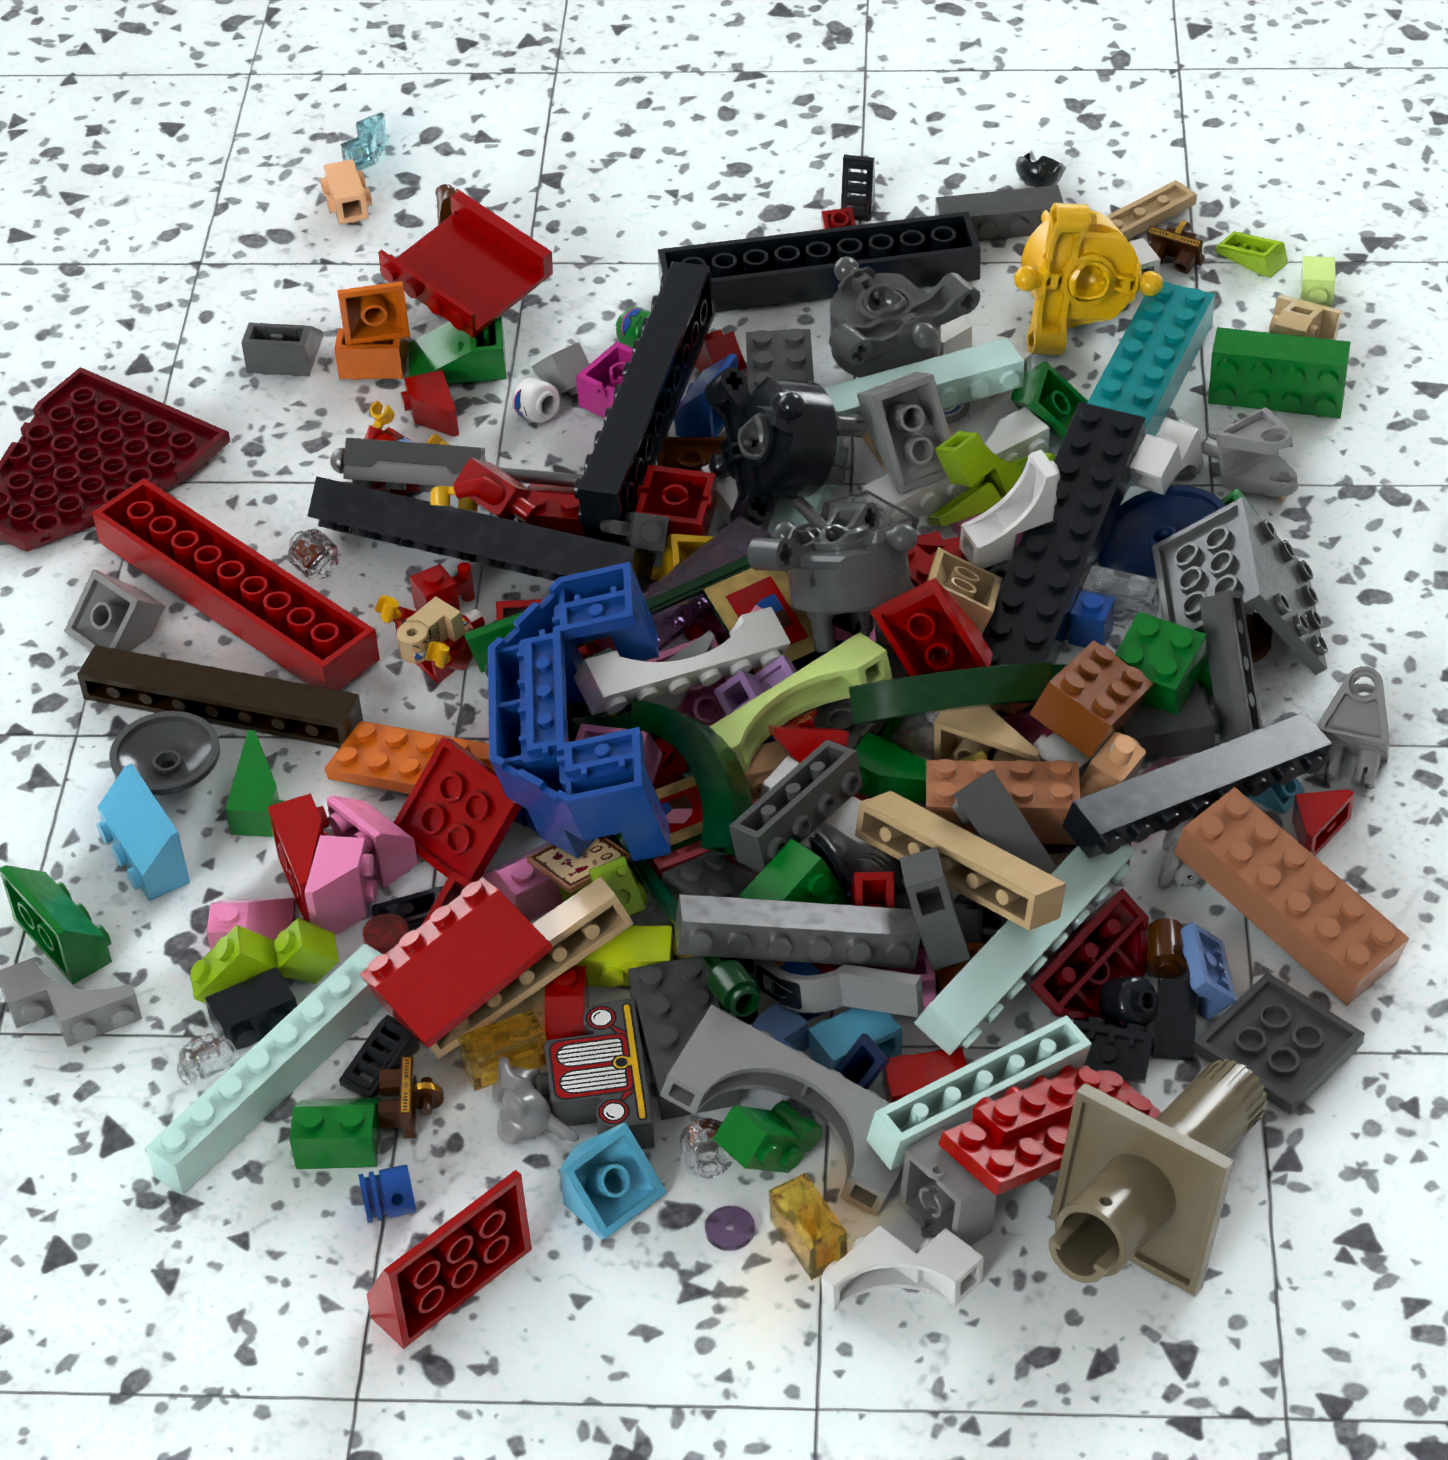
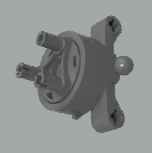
M848 256L842 257L836 261L834 266V274L841 282L838 284V291L834 294L830 303L829 345L831 346L832 356L843 370L859 378L938 357L941 350V325L972 312L980 301V292L959 274L953 272L944 276L927 293L901 274H875V271L869 267L859 269L855 259Z
M839 502L827 524L820 528L814 527L811 523L796 526L790 521L779 522L773 529L772 538H754L748 546L747 558L753 569L787 571L792 606L798 610L807 611V617L811 620L814 650L817 652H828L836 647L832 621L836 614L848 613L850 633L852 635L859 633L861 628L862 634H867L873 630L870 619L871 609L912 589L908 551L916 545L917 533L911 525L905 523L897 524L896 526L892 524L884 529H878L880 512L877 505L873 502ZM873 617L876 635L875 642L880 646L890 645Z

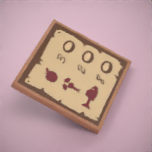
M605 836L595 838V841L578 858L553 844L526 858L527 863L570 894L592 882L589 869L613 861L621 856H625L627 863L633 860L631 854Z

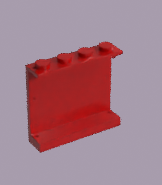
M458 190L450 196L451 216L398 257L394 258L392 254L389 255L383 250H380L378 254L380 272L387 282L403 281L404 291L409 297L416 298L426 305L432 313L439 314L451 322L457 330L464 331L474 338L553 274L552 251Z

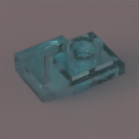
M382 112L356 122L358 137L340 144L343 161L353 159L357 171L375 165L388 141L385 115Z

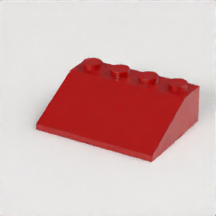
M482 877L478 881L468 884L461 894L448 905L436 909L430 919L419 928L406 933L390 951L374 958L368 965V968L360 973V976L382 1007L429 1049L554 948L498 888Z
M517 1170L513 1171L386 1267L366 1294L371 1319L403 1349L532 1250L522 1175Z

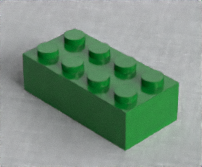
M1217 327L1212 350L1208 403L1253 409L1265 407L1271 411L1341 418L1351 342Z

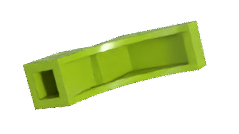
M966 431L956 432L934 449L951 484L973 487L981 482H990L994 484L1001 498L1016 484L1028 460L1027 455L1014 461H1005L986 446L979 433ZM1044 452L1049 461L1054 462L1055 454Z
M297 918L285 930H282L275 940L236 925L225 937L220 938L216 945L201 960H198L190 970L193 997L195 1000L206 1004L205 997L275 967L278 968L283 978L298 979L316 984L339 962L335 933L300 918Z

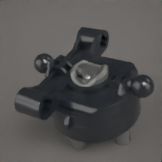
M729 367L717 375L704 389L706 401L723 420L727 436L721 443V452L711 456L708 468L711 473H716V478L723 479L731 476L736 480L738 496L730 513V522L737 532L743 535L752 534L772 518L774 507L771 495L795 499L798 496L807 497L813 495L823 485H842L844 483V467L833 465L837 449V437H863L866 432V424L861 423L865 421V418L861 415H839L838 412L834 411L829 395L819 384L812 381L766 377L750 394L748 382L744 374L737 368Z

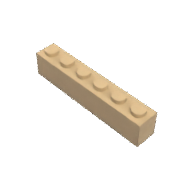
M892 791L859 802L855 837L898 860L908 855L938 847L951 889L1028 931L1060 918L1066 883Z
M599 877L533 923L534 927L551 943L554 949L431 1046L430 1049L437 1059L449 1053L634 924L615 893L602 877Z

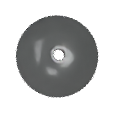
M164 711L144 716L126 726L113 741L109 760L116 779L123 768L132 763L153 795H169L193 787L211 773L219 759L220 743L215 729L205 719L187 712Z

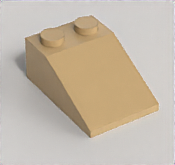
M989 706L940 712L934 721V760H961L984 751L987 755V760L1040 761V752Z

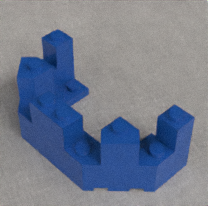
M630 562L558 577L548 587L550 593L539 604L533 602L513 622L515 628L504 639L498 636L488 646L489 760L507 798L527 809L539 837L575 858H578L595 841V838L619 833L622 834L634 862L671 854L669 823L645 768L644 742L640 728L636 727L568 742L567 704L585 701L574 680V676L583 663L576 645L577 643L612 636L620 657L638 661L659 657L657 629Z

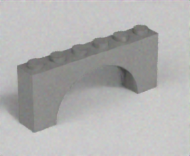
M711 1004L668 1073L660 1096L694 1115L714 1097L739 1089L768 1090L783 1094L802 1103L825 1121L841 1145L846 1162V1180L840 1196L877 1216L904 1166L902 1164L890 1171L866 1141L875 1111L891 1103L882 1099L876 1092L864 1089L846 1079L840 1072L828 1069L815 1062L804 1052L786 1046L775 1040L769 1033L757 1030L739 1020L733 1013H728Z

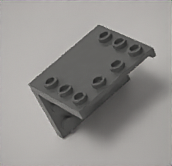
M1243 497L1152 546L1163 620L1204 633L1199 603L1200 598L1213 596L1216 592L1228 590L1242 591L1245 615L1256 610L1315 675L1328 669L1325 657L1328 648L1320 632V629L1323 628V623L1315 607V604L1318 603V598L1310 581L1313 579L1312 570L1306 561H1299L1290 543L1287 540L1281 541L1272 523L1268 519L1263 520Z

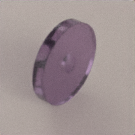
M720 1207L714 1210L706 1219L705 1234L707 1240L714 1247L721 1250L734 1251L748 1245L754 1237V1219L747 1210L741 1207ZM733 1226L734 1229L727 1230L726 1227Z

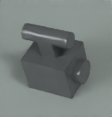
M626 511L624 521L605 519L600 523V529L604 533L622 535L621 545L664 552L669 517Z

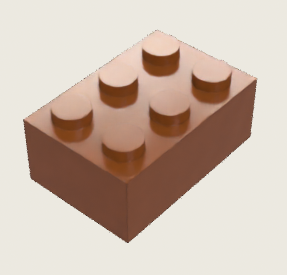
M1093 640L1049 681L1029 714L1088 758H1091L1109 740L1113 733L1117 732L1134 715L1154 683L1148 680L1139 669L1129 666L1115 656L1110 648L1100 645Z

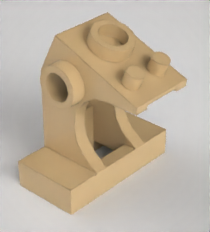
M1279 295L1270 322L1269 333L1336 340L1343 310Z

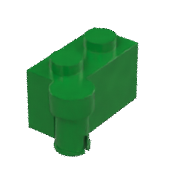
M783 1100L778 1102L771 1111L733 1105L712 1139L745 1169L790 1173L802 1161L804 1153L812 1150L818 1144L822 1137L823 1129L813 1119L803 1117L790 1106L789 1102Z

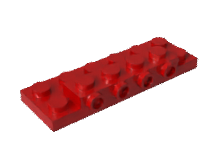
M1067 1065L1054 1078L1048 1079L1046 1076L1041 1075L1028 1088L1023 1090L1017 1086H1012L997 1100L993 1101L990 1097L982 1098L972 1110V1120L943 1131L938 1145L997 1196L1060 1170L1076 1091L1084 1083L1154 1119L1161 1111L1114 1071L1100 1070L1096 1072L1087 1065L1077 1069L1072 1065Z

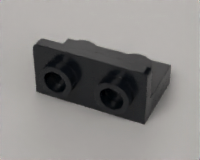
M1086 1016L1084 1021L1074 1020L1073 1023L1092 1043L1083 1066L1087 1065L1096 1072L1100 1070L1114 1071L1123 1080L1146 1084L1151 1051L1154 1048L1155 1041L1153 1033H1147L1148 1029L1137 1024L1126 1023L1123 1028L1108 1026L1107 1020L1098 1017Z

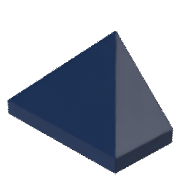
M862 1033L835 1070L840 1072L846 1079L864 1089H868L890 1060L868 1034Z

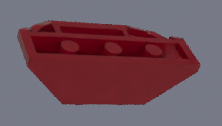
M1123 888L1120 889L1090 914L1076 930H1073L1069 934L1068 939L1055 953L1052 952L1047 957V962L1031 977L1029 987L1057 1017L1067 1015L1071 1020L1084 1021L1086 1016L1103 1019L1099 1009V997L1105 983L1113 978L1143 977L1145 975L1147 954L1146 929H1148L1149 917Z

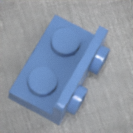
M1191 922L1181 929L1184 944L1183 954L1188 963L1190 972L1189 982L1197 994L1201 1016L1209 1020L1237 1000L1223 940Z

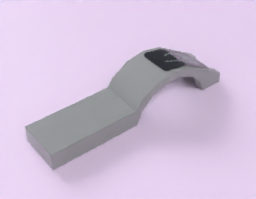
M752 959L755 965L756 983L760 988V993L788 1010L799 1013H820L846 1006L918 1018L924 1009L921 975L843 964L836 970L824 974L804 976L791 974L780 969L774 960Z

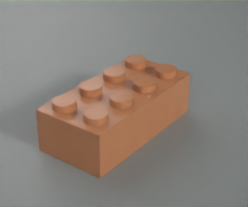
M926 760V809L977 835L978 832L971 821L963 825L951 807L952 804L957 802L953 794L993 769L1042 844L1077 845L1062 825L1072 802L1080 798L1078 762H1067L1064 760Z

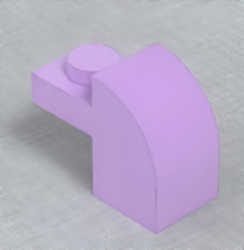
M782 655L755 675L740 671L713 691L726 715H729L791 676L797 670L790 658Z

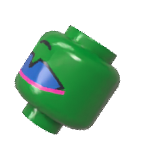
M635 306L626 309L616 322V335L619 342L633 348L635 340L640 339L642 335L643 320L645 317H649L651 311Z

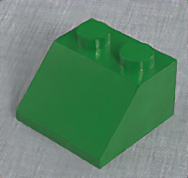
M382 1098L301 1100L297 1103L292 1111L289 1138L296 1169L377 1167L380 1137L378 1102L382 1101Z

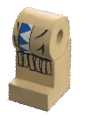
M435 596L397 629L396 635L401 658L408 663H421L425 661V655L430 642L442 643L447 638L456 642L465 633L461 611Z

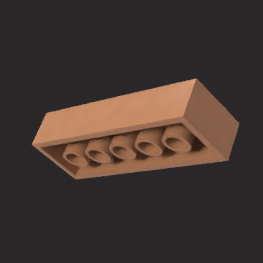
M1237 788L1231 789L1183 827L1174 853L1346 1006L1398 963L1409 937Z

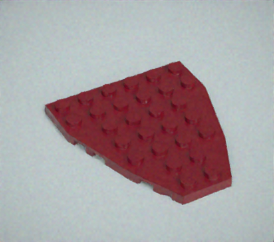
M80 367L36 403L33 408V419L30 423L24 422L20 428L22 436L17 443L11 442L0 460V540L28 552L95 526L92 512L143 478L163 491L190 478L230 442L229 432Z

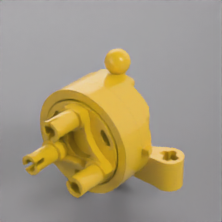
M1053 203L1051 208H1049L1050 213L1047 210L1042 213V224L1032 233L1024 247L1021 267L1016 270L1014 283L1018 289L1025 292L1029 291L1035 300L1026 339L1027 350L1031 354L1063 355L1067 343V327L1075 328L1077 325L1111 320L1129 302L1133 303L1138 292L1152 297L1159 294L1163 288V279L1160 274L1154 271H1147L1142 274L1141 263L1134 248L1116 224L1102 213L1090 210L1087 204Z

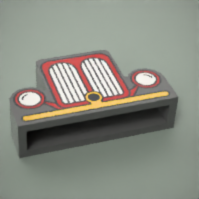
M630 998L593 1004L584 1013V1036L547 1040L544 1043L547 1072L539 1073L542 1096H550L552 1114L567 1126L597 1123L599 1135L622 1123H627L641 1149L655 1148L635 999Z

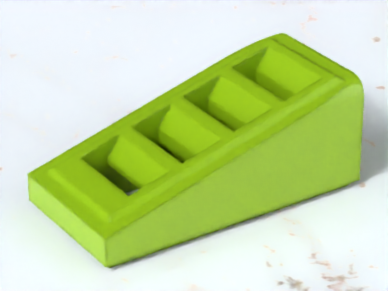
M1233 231L1215 247L1216 253L1269 278L1287 264L1285 244L1281 241Z
M981 482L976 486L967 488L928 516L926 521L931 526H948L986 512L1002 498L993 483Z

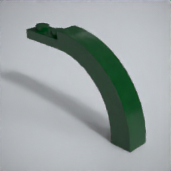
M1034 662L986 666L850 686L849 694L854 724L877 723L961 709L1036 703L1049 681L1068 664Z
M632 701L630 711L621 710L616 713V716H610L603 712L592 715L590 711L588 712V717H572L570 732L576 734L581 724L622 729L639 727L641 731L648 732L653 739H662L670 743L686 760L698 786L703 822L700 847L721 855H735L729 825L753 805V800L740 762L724 739L712 728L686 714L661 704L647 701Z

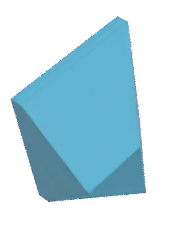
M622 1123L574 1146L560 1168L563 1204L601 1239H606L667 1193L627 1123Z

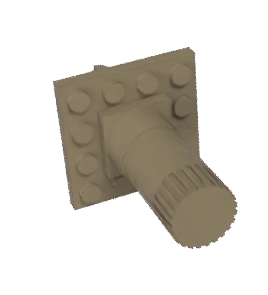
M1220 1059L1210 1063L1155 1119L1086 1083L1076 1091L1050 1218L1055 1220V1233L1049 1238L1048 1242L1051 1257L1064 1274L1078 1282L1094 1283L1102 1277L1117 1274L1131 1261L1193 1296L1203 1288L1234 1165V1160L1226 1155L1264 1116L1267 1110L1268 1100H1266L1267 1093L1264 1092L1265 1087L1263 1083L1259 1082L1260 1079L1253 1074L1251 1069L1248 1070L1245 1068V1065H1240L1234 1060L1231 1062L1229 1059H1224L1223 1061Z

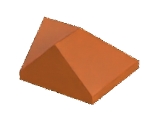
M403 281L337 290L346 346L410 337Z

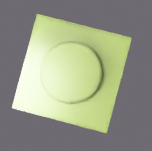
M1303 256L1300 299L1333 307L1336 282L1335 257Z

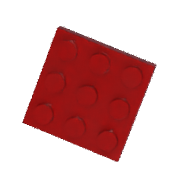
M442 736L393 823L414 838L416 854L448 878L450 873L454 871L466 879L475 882L483 875L522 806L507 798L493 769L453 739Z

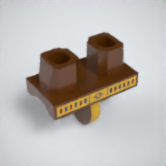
M1182 220L1177 228L1167 226L1166 230L1150 225L1146 232L1149 246L1161 259L1160 265L1166 256L1173 257V268L1185 274H1188L1195 264L1202 266L1205 260V255L1202 254L1203 241L1197 239L1198 234L1189 232V222Z
M413 1056L401 1057V1068L379 1070L381 1097L400 1096L399 1100L378 1102L380 1128H402L403 1139L416 1138V1108L420 1109V1114L428 1116L432 1113V1109L441 1106L444 1100L443 1089L433 1083L432 1078L423 1077L421 1083H417V1077L413 1074Z

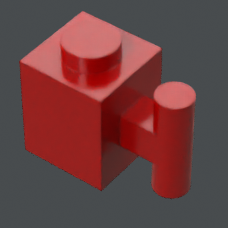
M467 562L458 564V575L454 577L449 575L441 563L410 576L414 608L419 610L436 596L460 611L458 596L461 595V599L464 602H471L475 598L471 565Z

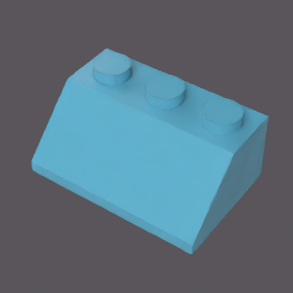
M131 763L125 766L97 806L101 822L96 825L104 843H112L111 849L120 867L127 866V875L135 890L141 888L147 899L151 901L189 884L190 880L177 829L134 765Z

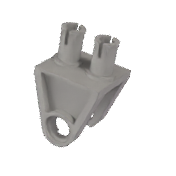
M1264 407L1241 420H1234V423L1230 422L1226 428L1217 432L1216 435L1210 433L1208 434L1209 437L1204 436L1201 440L1202 453L1219 460L1223 487L1233 490L1237 488L1240 491L1271 497L1288 496L1297 491L1298 481L1296 472L1279 456V450L1293 447L1292 432L1268 408Z
M1360 666L1353 669L1347 675L1318 722L1317 726L1332 742V745L1325 757L1326 763L1320 770L1314 773V776L1324 780L1327 766L1330 765L1327 774L1328 781H1337L1343 753L1358 757L1351 783L1361 787L1364 773H1367L1365 788L1373 789L1376 785L1375 780L1380 761L1388 762L1389 731L1381 675L1371 667ZM1360 677H1368L1372 679L1375 686L1354 683ZM1361 692L1370 693L1366 696L1359 695Z

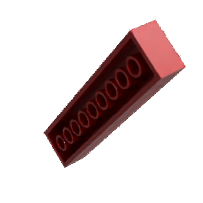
M143 478L92 512L100 544L308 685L340 690L380 660L374 628L147 479Z

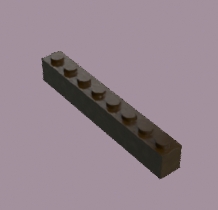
M95 645L77 673L83 699L153 713L164 711L187 712L197 715L211 724L242 730H255L258 733L337 748L341 747L356 725L363 721L359 694L129 652L116 648Z

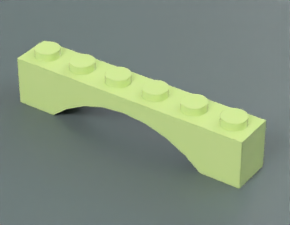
M859 632L714 723L710 728L720 735L732 749L745 773L748 771L752 758L759 747L770 736L768 733L769 725L782 726L808 710L827 703L850 698V686L892 679L887 650Z

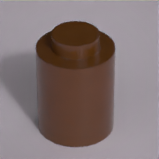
M1170 918L1157 919L1148 925V929H1146L1148 971L1156 978L1175 979L1187 970V960L1183 954L1184 944L1181 935V929L1184 926L1177 920Z

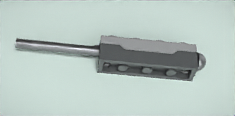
M346 438L345 448H338L331 454L330 464L334 471L343 474V479H351L353 485L373 487V481L386 482V489L406 490V484L420 485L419 491L431 492L432 488L436 486H452L470 457L484 461L485 448ZM498 467L519 483L575 487L576 480L583 476V474Z

